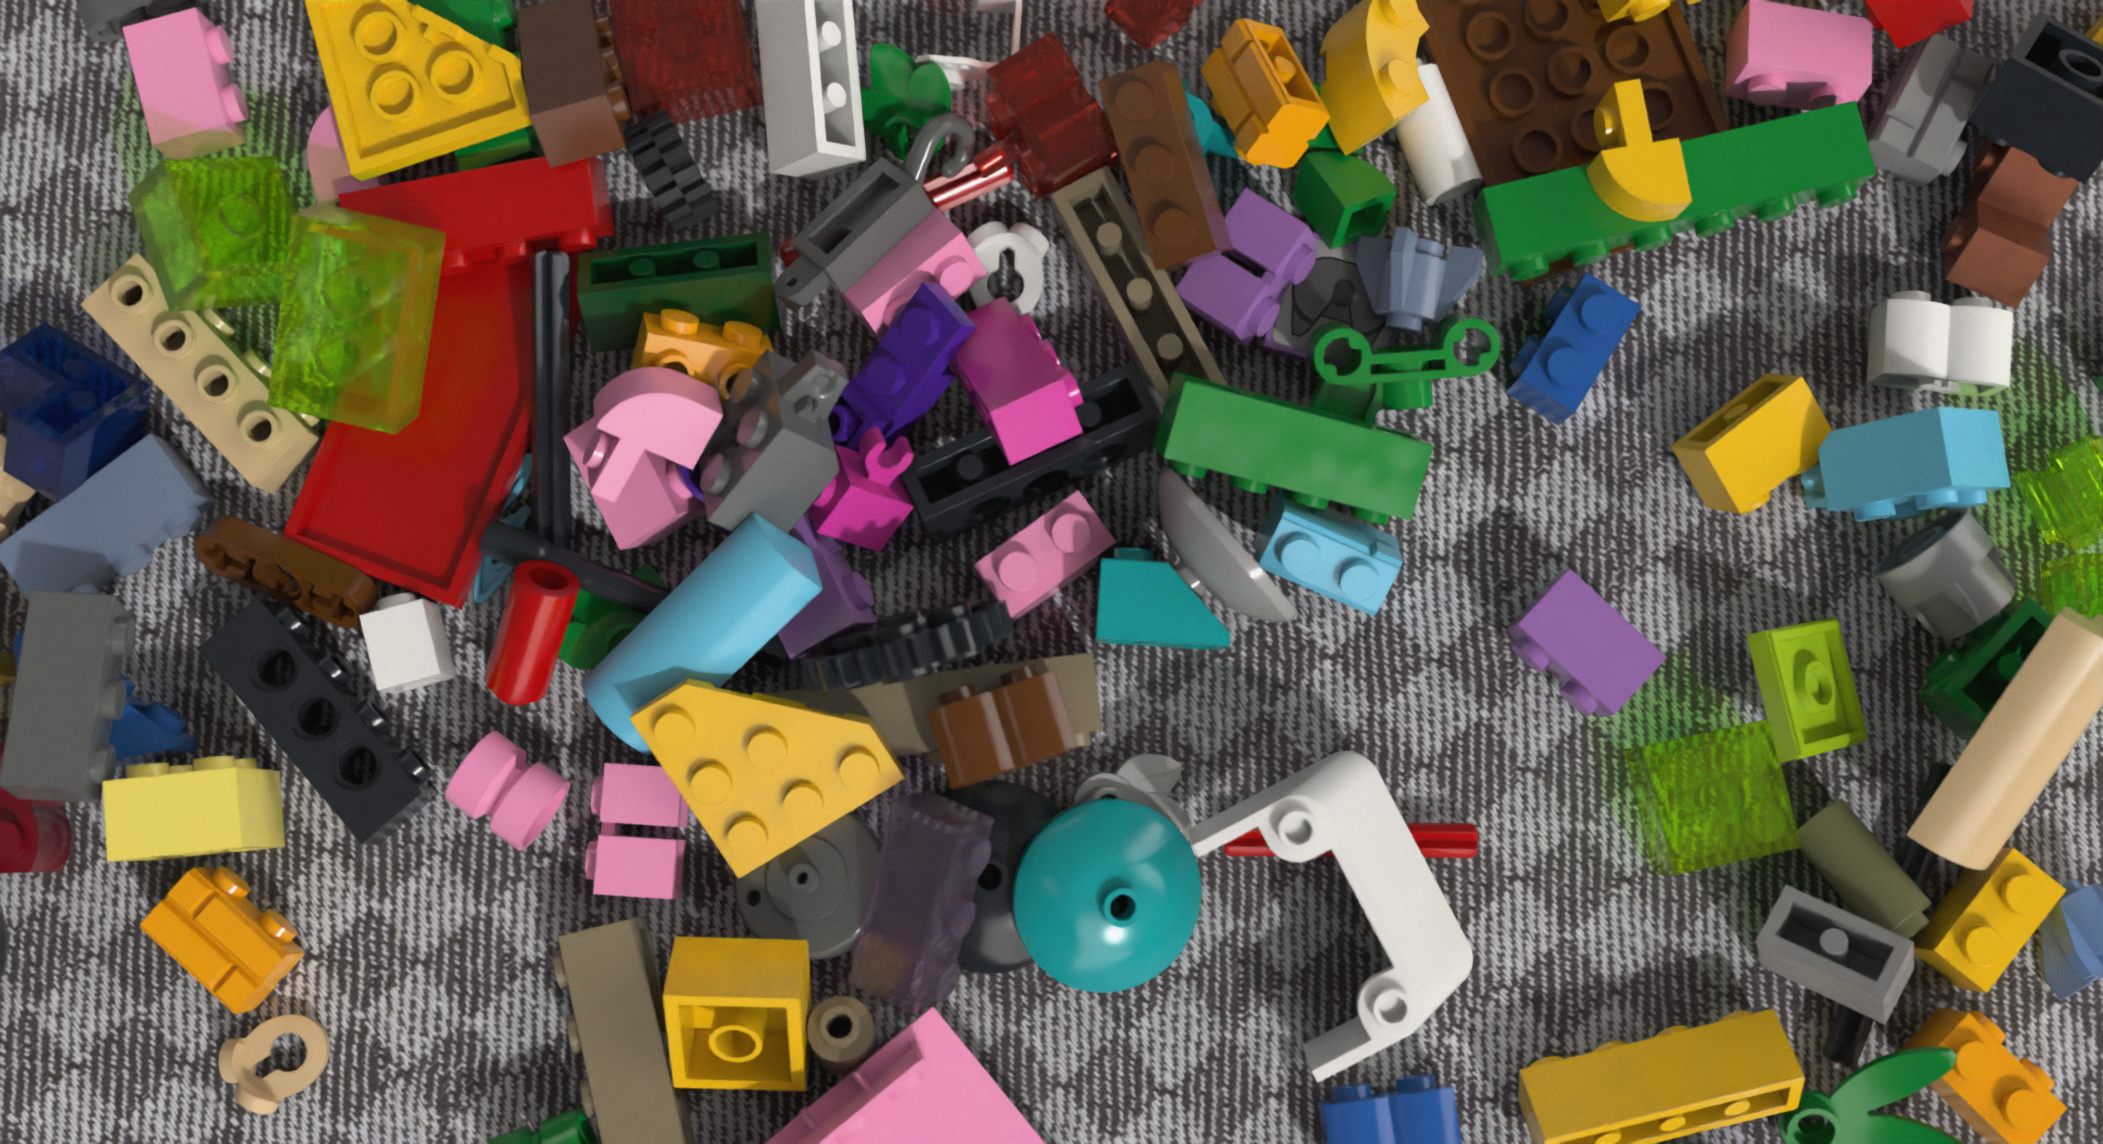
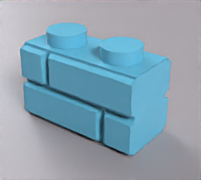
M1281 488L1255 539L1256 563L1268 572L1374 617L1403 563L1397 537L1328 507L1327 509H1318L1297 503L1289 498L1291 491Z

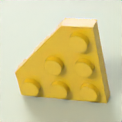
M304 0L350 173L361 182L533 125L528 110L523 63L514 54L494 44L491 45L464 31L458 25L406 0Z
M687 678L633 711L629 719L738 879L905 779V769L870 717L844 712V715L805 707L806 703L756 692H753V695L714 687V683Z

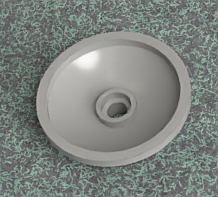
M1170 467L1164 470L1158 478L1157 495L1161 526L1169 544L1181 559L1173 567L1177 574L1198 597L1208 590L1222 604L1239 614L1272 623H1289L1298 615V612L1256 561Z

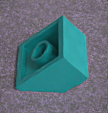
M1115 548L1113 559L1101 558L1098 579L1095 643L1216 651L1230 647V632L1169 563L1153 562V550Z

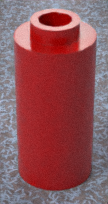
M531 560L519 564L515 570L484 675L486 686L504 703L522 706L540 701L547 695L580 590L578 578L563 566L548 561Z

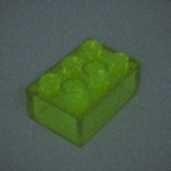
M322 203L314 204L292 214L267 406L395 435L418 418L446 232Z

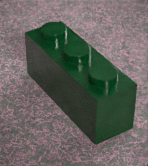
M769 231L578 254L577 297L593 353L634 349L643 312L660 315L664 309L685 311L698 317L700 323L724 327L725 322L739 321L756 326L762 332L782 330L781 303L774 288L778 277Z

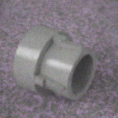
M1967 508L1955 509L1930 522L1899 544L1874 570V576L1908 617L1912 619L1916 616L1935 640L1939 637L1946 641L1953 640L1977 628L1993 617L2012 599L2016 592L2014 587L2019 585L2018 581L2000 560L2004 557L2002 551Z

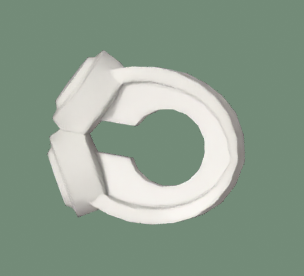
M997 221L979 226L967 238L968 243L988 273L969 288L976 308L995 301L988 292L987 283L989 277L999 270V254L1008 248L1015 254L1014 271L1020 274L1024 282L1023 293L1018 299L1009 303L1019 316L1027 312L1030 314L1038 303L1042 292L1044 276L1041 259L1049 249L1047 239L1039 230L1024 223H1016L1009 229L1002 222Z

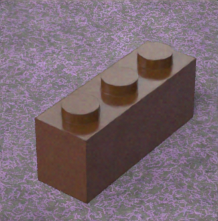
M553 0L516 11L529 116L550 168L626 147L621 121L631 119L632 117L622 83H625V78L616 49H619V45L609 13L597 14L592 0Z
M1156 59L1097 81L1155 270H1174L1233 250L1176 64Z

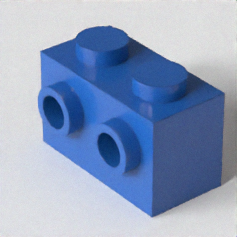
M1588 272L1573 288L1563 283L1542 314L1551 321L1540 339L1537 340L1529 335L1512 360L1509 368L1516 371L1517 375L1505 393L1559 426L1575 413L1642 306Z

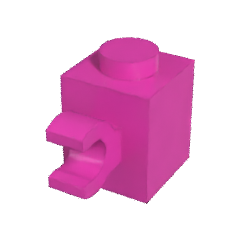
M872 426L860 438L858 446L860 453L834 444L839 472L808 508L816 533L877 552L883 549L914 508V504L900 474L909 467L914 456L906 437L900 436L890 449L883 451L886 442L880 428Z

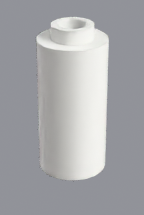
M1416 58L1419 78L1430 100L1393 128L1424 205L1431 206L1449 201L1471 191L1482 183L1483 177L1438 66L1436 64L1423 65L1421 59Z

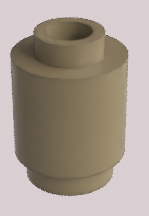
M848 996L828 998L813 1010L809 1018L807 1035L815 1057L824 1069L833 1074L848 1075L877 1051L878 1037L872 1016L867 1007L855 998ZM841 1028H852L850 1034L845 1038L836 1039L831 1037L834 1032Z

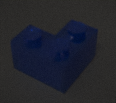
M42 323L0 350V411L9 416L3 471L52 501L59 503L81 487L87 479L143 439L152 385L48 323Z

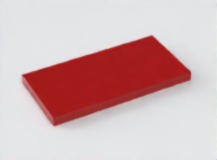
M558 247L536 250L535 252L558 251ZM586 251L566 253L569 257L570 345L583 316L577 297L578 254L589 253ZM496 258L473 262L474 269L470 272L456 275H439L435 273V269L412 273L413 280L409 283L387 286L282 537L355 567L368 576L462 610L484 555L478 553L483 534L492 518H500L532 440L530 261L517 264L497 263Z

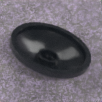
M984 780L955 790L951 788L926 804L912 820L903 835L894 869V885L899 909L915 938L938 959L970 972L997 974L1018 970L1035 963L1022 945L1013 922L1011 911L1012 881L1018 860L1025 846L1039 828L1050 818L1061 812V810L1035 790L1021 784L1002 780ZM985 864L997 866L1002 873V881L995 889H984L977 881V872Z

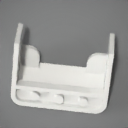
M1353 751L1333 753L1188 829L1191 845L1198 858L1256 827L1260 829L1272 852L1286 861L1305 862L1331 849L1389 957L1392 965L1372 975L1361 986L1356 1002L1359 1016L1303 1044L1310 1069L1317 1083L1411 1035L1468 977L1473 964L1470 944L1378 770L1368 758Z

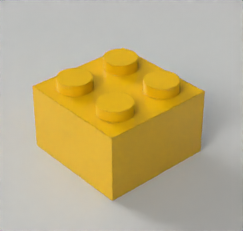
M675 936L663 991L674 1088L806 1091L812 1049L807 1035V1025L813 1012L808 940Z

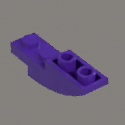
M922 282L856 376L848 378L847 385L828 415L833 444L860 453L858 447L860 438L869 428L875 426L880 428L886 442L883 451L890 449L900 436L905 437L956 377V374L948 365L977 326L939 283Z

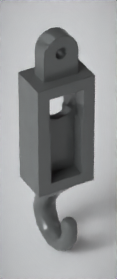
M949 112L932 117L925 122L918 132L901 169L881 156L790 241L800 256L780 274L774 285L775 292L786 307L791 309L804 307L829 284L844 294L934 209V206L922 189L927 167L936 145L945 135L950 133L956 135L957 147L953 157L941 166V174L943 177L950 179L966 167L975 148L976 136L973 125L965 117Z

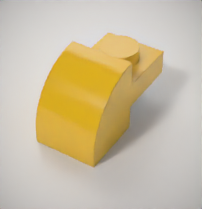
M1640 79L1614 83L1599 102V107H1596L1594 112V128L1600 146H1607L1608 150L1600 151L1586 169L1589 181L1596 194L1607 206L1627 218L1644 222L1675 219L1692 202L1679 138L1653 142Z

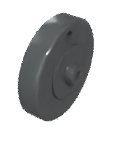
M849 812L740 879L735 874V897L740 915L756 939L808 940L809 960H826L854 949L875 929L886 909L889 899L891 874L885 848L877 834L865 821Z

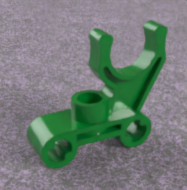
M1460 312L1443 318L1433 331L1431 343L1370 347L1361 333L1344 323L1329 322L1322 324L1311 333L1306 344L1305 353L1307 361L1320 376V380L1307 406L1376 424L1375 415L1380 410H1407L1432 406V379L1468 377L1485 373L1494 366L1499 357L1501 348L1499 335L1494 327L1486 321L1471 314ZM1474 328L1478 336L1477 346L1467 348L1466 358L1456 359L1453 353V342L1464 340L1465 329ZM1340 338L1342 343L1352 348L1351 358L1348 363L1340 368H1336L1333 363L1323 358L1328 344Z

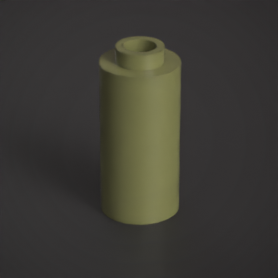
M1839 799L1821 810L1791 836V840L1855 916L1906 939L1912 937L1930 922L1922 912L1932 902L1843 799Z

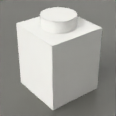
M409 592L380 599L377 601L379 610L359 615L377 691L398 694L457 678L438 604L425 599L417 600L416 593Z

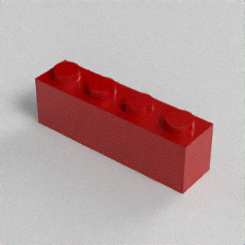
M546 156L338 194L349 269L374 280V284L378 286H394L409 283L413 280L412 273L435 269V273L439 275L462 274L474 269L473 262L496 258L497 263L500 264L523 263L530 261L532 253L536 250L558 247V251L563 253L589 251L597 247V239L615 236L604 162L596 156L550 168Z

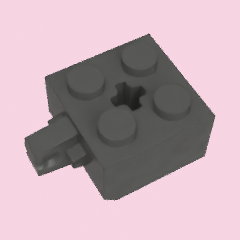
M766 349L752 368H745L737 376L731 389L730 398L721 406L723 417L698 459L701 475L700 486L704 494L707 521L733 532L755 512L788 534L839 472L828 415L848 383L846 369L843 364L829 359L823 353L811 350L797 364Z

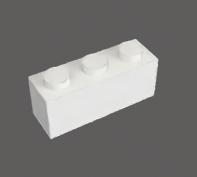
M755 0L770 172L821 180L867 161L852 0Z

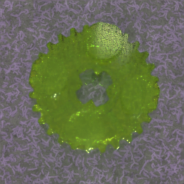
M2090 434L2045 455L2050 467L2035 475L2027 467L2012 474L2048 544L2060 542L2063 547H2068L2069 551L2073 552L2103 539V438L2100 435L2094 436Z

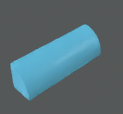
M753 512L581 681L586 698L595 713L621 740L649 756L652 751L629 719L632 712L687 678L714 683V687L720 688L823 589L812 549Z

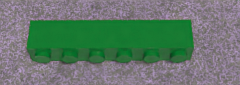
M1851 101L1680 142L1692 202L1675 219L1657 222L1638 221L1627 218L1612 210L1599 198L1589 181L1586 169L1591 163L1482 188L1471 208L1490 278L1510 273L1512 281L1526 280L1548 272V264L1571 259L1574 267L1585 266L1607 259L1611 256L1610 249L1633 244L1635 252H1644L1671 243L1673 241L1672 234L1695 230L1696 237H1708L1733 228L1735 226L1733 220L1756 215L1758 223H1766L1795 213V205L1817 200L1819 208L1824 209L1852 201L1858 197L1856 190L1877 174L1856 101Z

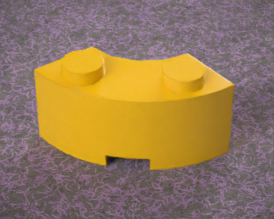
M1362 0L1343 15L1325 36L1319 55L1326 58V81L1319 86L1320 98L1331 117L1328 123L1345 156L1382 136L1430 100L1419 78L1416 61L1419 38L1428 30L1429 25L1418 10L1416 0Z

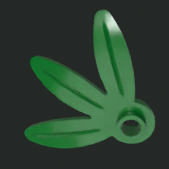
M1943 1046L1900 1050L1881 1056L1863 1065L1838 1083L1830 1094L1817 1090H1803L1798 1109L1777 1114L1776 1122L1779 1133L1787 1144H1965L1946 1131L1913 1118L1889 1113L1868 1112L1907 1097L1944 1076L1955 1065L1957 1061L1956 1053L1950 1048ZM1807 1115H1821L1820 1119L1811 1125L1799 1122L1801 1118Z

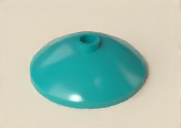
M1118 798L1084 801L1072 805L1050 818L1039 828L1025 846L1018 860L1011 887V911L1015 929L1030 957L1057 981L1069 987L1088 992L1108 993L1127 990L1139 986L1163 972L1179 956L1188 943L1197 923L1201 906L1200 871L1196 857L1186 838L1173 823L1157 811L1143 804ZM1119 895H1127L1128 906L1126 910L1119 915H1111L1110 905L1113 899Z

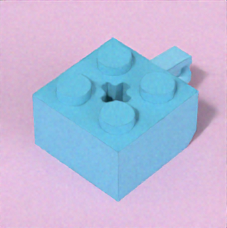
M1940 406L1830 431L1818 449L1819 464L1814 465L1801 474V483L1804 487V499L1807 508L1827 507V511H1854L1855 522L1883 518L1886 519V522L1901 521L1926 516L1925 509L1946 506L1947 510L1980 506L1988 503L1986 492L2011 488L1998 411Z

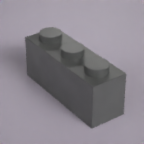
M31 590L0 771V786L18 799L100 803L102 781L113 780L116 750L114 745L109 744L113 720L121 719L126 703L125 683L123 680H119L123 656H130L132 654L136 637L133 617H129V612L114 595Z

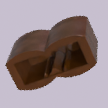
M1037 664L1029 665L999 676L1002 687L977 695L975 686L967 685L937 696L939 707L927 711L952 790L991 779L1078 749L1079 746L1054 671L1040 674Z

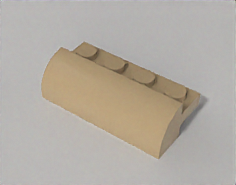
M2068 606L2064 607L2057 614L1906 834L1908 837L1934 853L1959 865L1976 870H1985L1990 866L2103 706V615L2098 613L2090 620Z

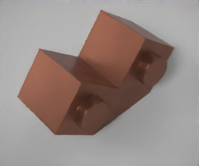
M1987 139L1975 157L1972 172L1976 174L1959 216L1951 222L1942 238L1940 252L1945 253L1946 280L2016 309L2051 258L2048 228L2079 182L2073 178L2065 179L2050 174L2040 166L2037 158L2015 146H2002Z

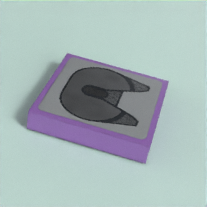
M1312 232L1318 244L1315 250L1317 253L1315 263L1301 283L1297 285L1292 283L1286 292L1282 290L1277 297L1280 311L1274 324L1265 334L1261 350L1309 364L1305 353L1307 340L1315 329L1329 322L1344 323L1364 336L1370 347L1394 346L1397 332L1386 329L1384 327L1386 319L1374 313L1355 261L1358 245L1350 243L1329 250L1318 233ZM1340 338L1334 339L1326 347L1323 358L1333 363L1336 368H1340L1348 363L1352 356V348L1342 343Z

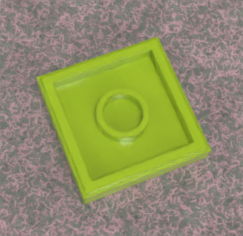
M1837 617L1746 635L1778 763L1798 760L1868 741L1869 737Z

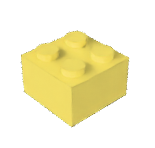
M217 756L193 759V765L169 766V763L132 765L126 767V779L102 781L107 862L158 861L285 847L280 771L257 769V758L235 759L234 756Z

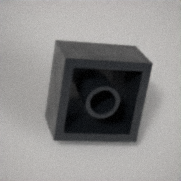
M2039 11L1967 121L1978 126L1982 134L1990 141L2002 146H2015L2037 158L2040 166L2050 174L2065 179L2073 178L2085 185L2103 160V45Z

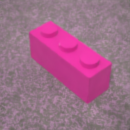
M1005 296L966 313L977 327L950 364L958 382L1009 464H1015L1082 433V428L1074 410V407L1083 404L1077 383L1067 367L1061 368L1050 342L1047 339L1042 341L1030 314L1027 312L1019 316Z

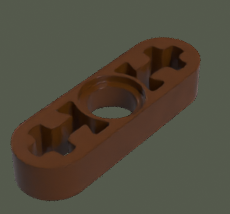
M217 516L196 539L194 544L195 552L200 561L215 574L284 603L286 601L294 608L339 627H358L361 624L359 615L370 613L379 600V592L376 585L359 569L234 516ZM279 566H281V567L285 568L286 570H288L294 577H292L291 575L287 574V573H286L285 571H283Z

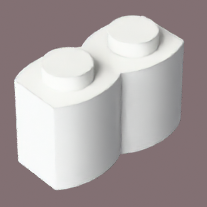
M1899 291L1892 293L1891 299H1887L1871 309L1867 383L1888 388L1932 390L1954 395L1992 396L2010 387L2013 312L1993 308L1992 300L1980 297L1959 298L1953 301V306L1932 302L1931 295L1922 291Z

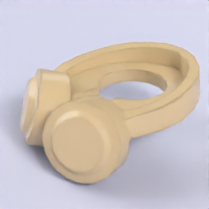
M291 1014L274 1017L257 1026L246 1038L226 1040L219 1052V1071L225 1082L237 1085L234 1098L239 1105L253 1113L272 1114L277 1110L282 1098L303 1091L321 1075L330 1056V1039L326 1029L318 1021L308 1016ZM293 1033L304 1041L307 1048L306 1059L297 1070L284 1071L276 1069L265 1077L256 1075L258 1063L271 1055L274 1041L280 1035Z

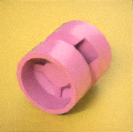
M492 731L472 749L456 770L446 789L445 799L473 819L487 815L490 817V831L518 851H523L550 823L565 800L571 783L542 762L528 766L525 764V750L498 731Z

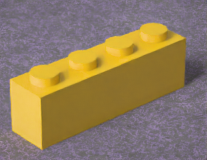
M1774 1008L1753 1014L1750 1011L1741 1010L1729 1013L1715 1023L1695 1028L1687 1026L1669 1027L1659 1032L1655 1037L1628 1044L1623 1041L1607 1042L1587 1054L1566 1059L1560 1056L1541 1058L1532 1063L1528 1068L1519 1070L1518 1102L1533 1144H1654L1798 1109L1805 1076Z

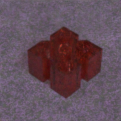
M1053 31L986 70L987 84L991 92L983 96L984 103L989 111V114L985 116V120L997 143L972 157L973 164L982 178L985 179L1019 159L1022 166L1018 167L1017 171L1027 191L1035 201L1044 197L1052 209L1051 194L1105 165L1109 166L1114 177L1117 175L1118 160L1115 156L1119 154L1110 121L1095 97H1090L1080 81V73Z

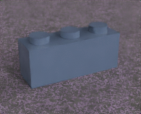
M150 433L0 543V562L28 600L31 590L100 594L99 590L116 577H128L144 568L153 558L150 552L169 538H181L198 528L205 519L203 513L214 506L217 501L175 444Z

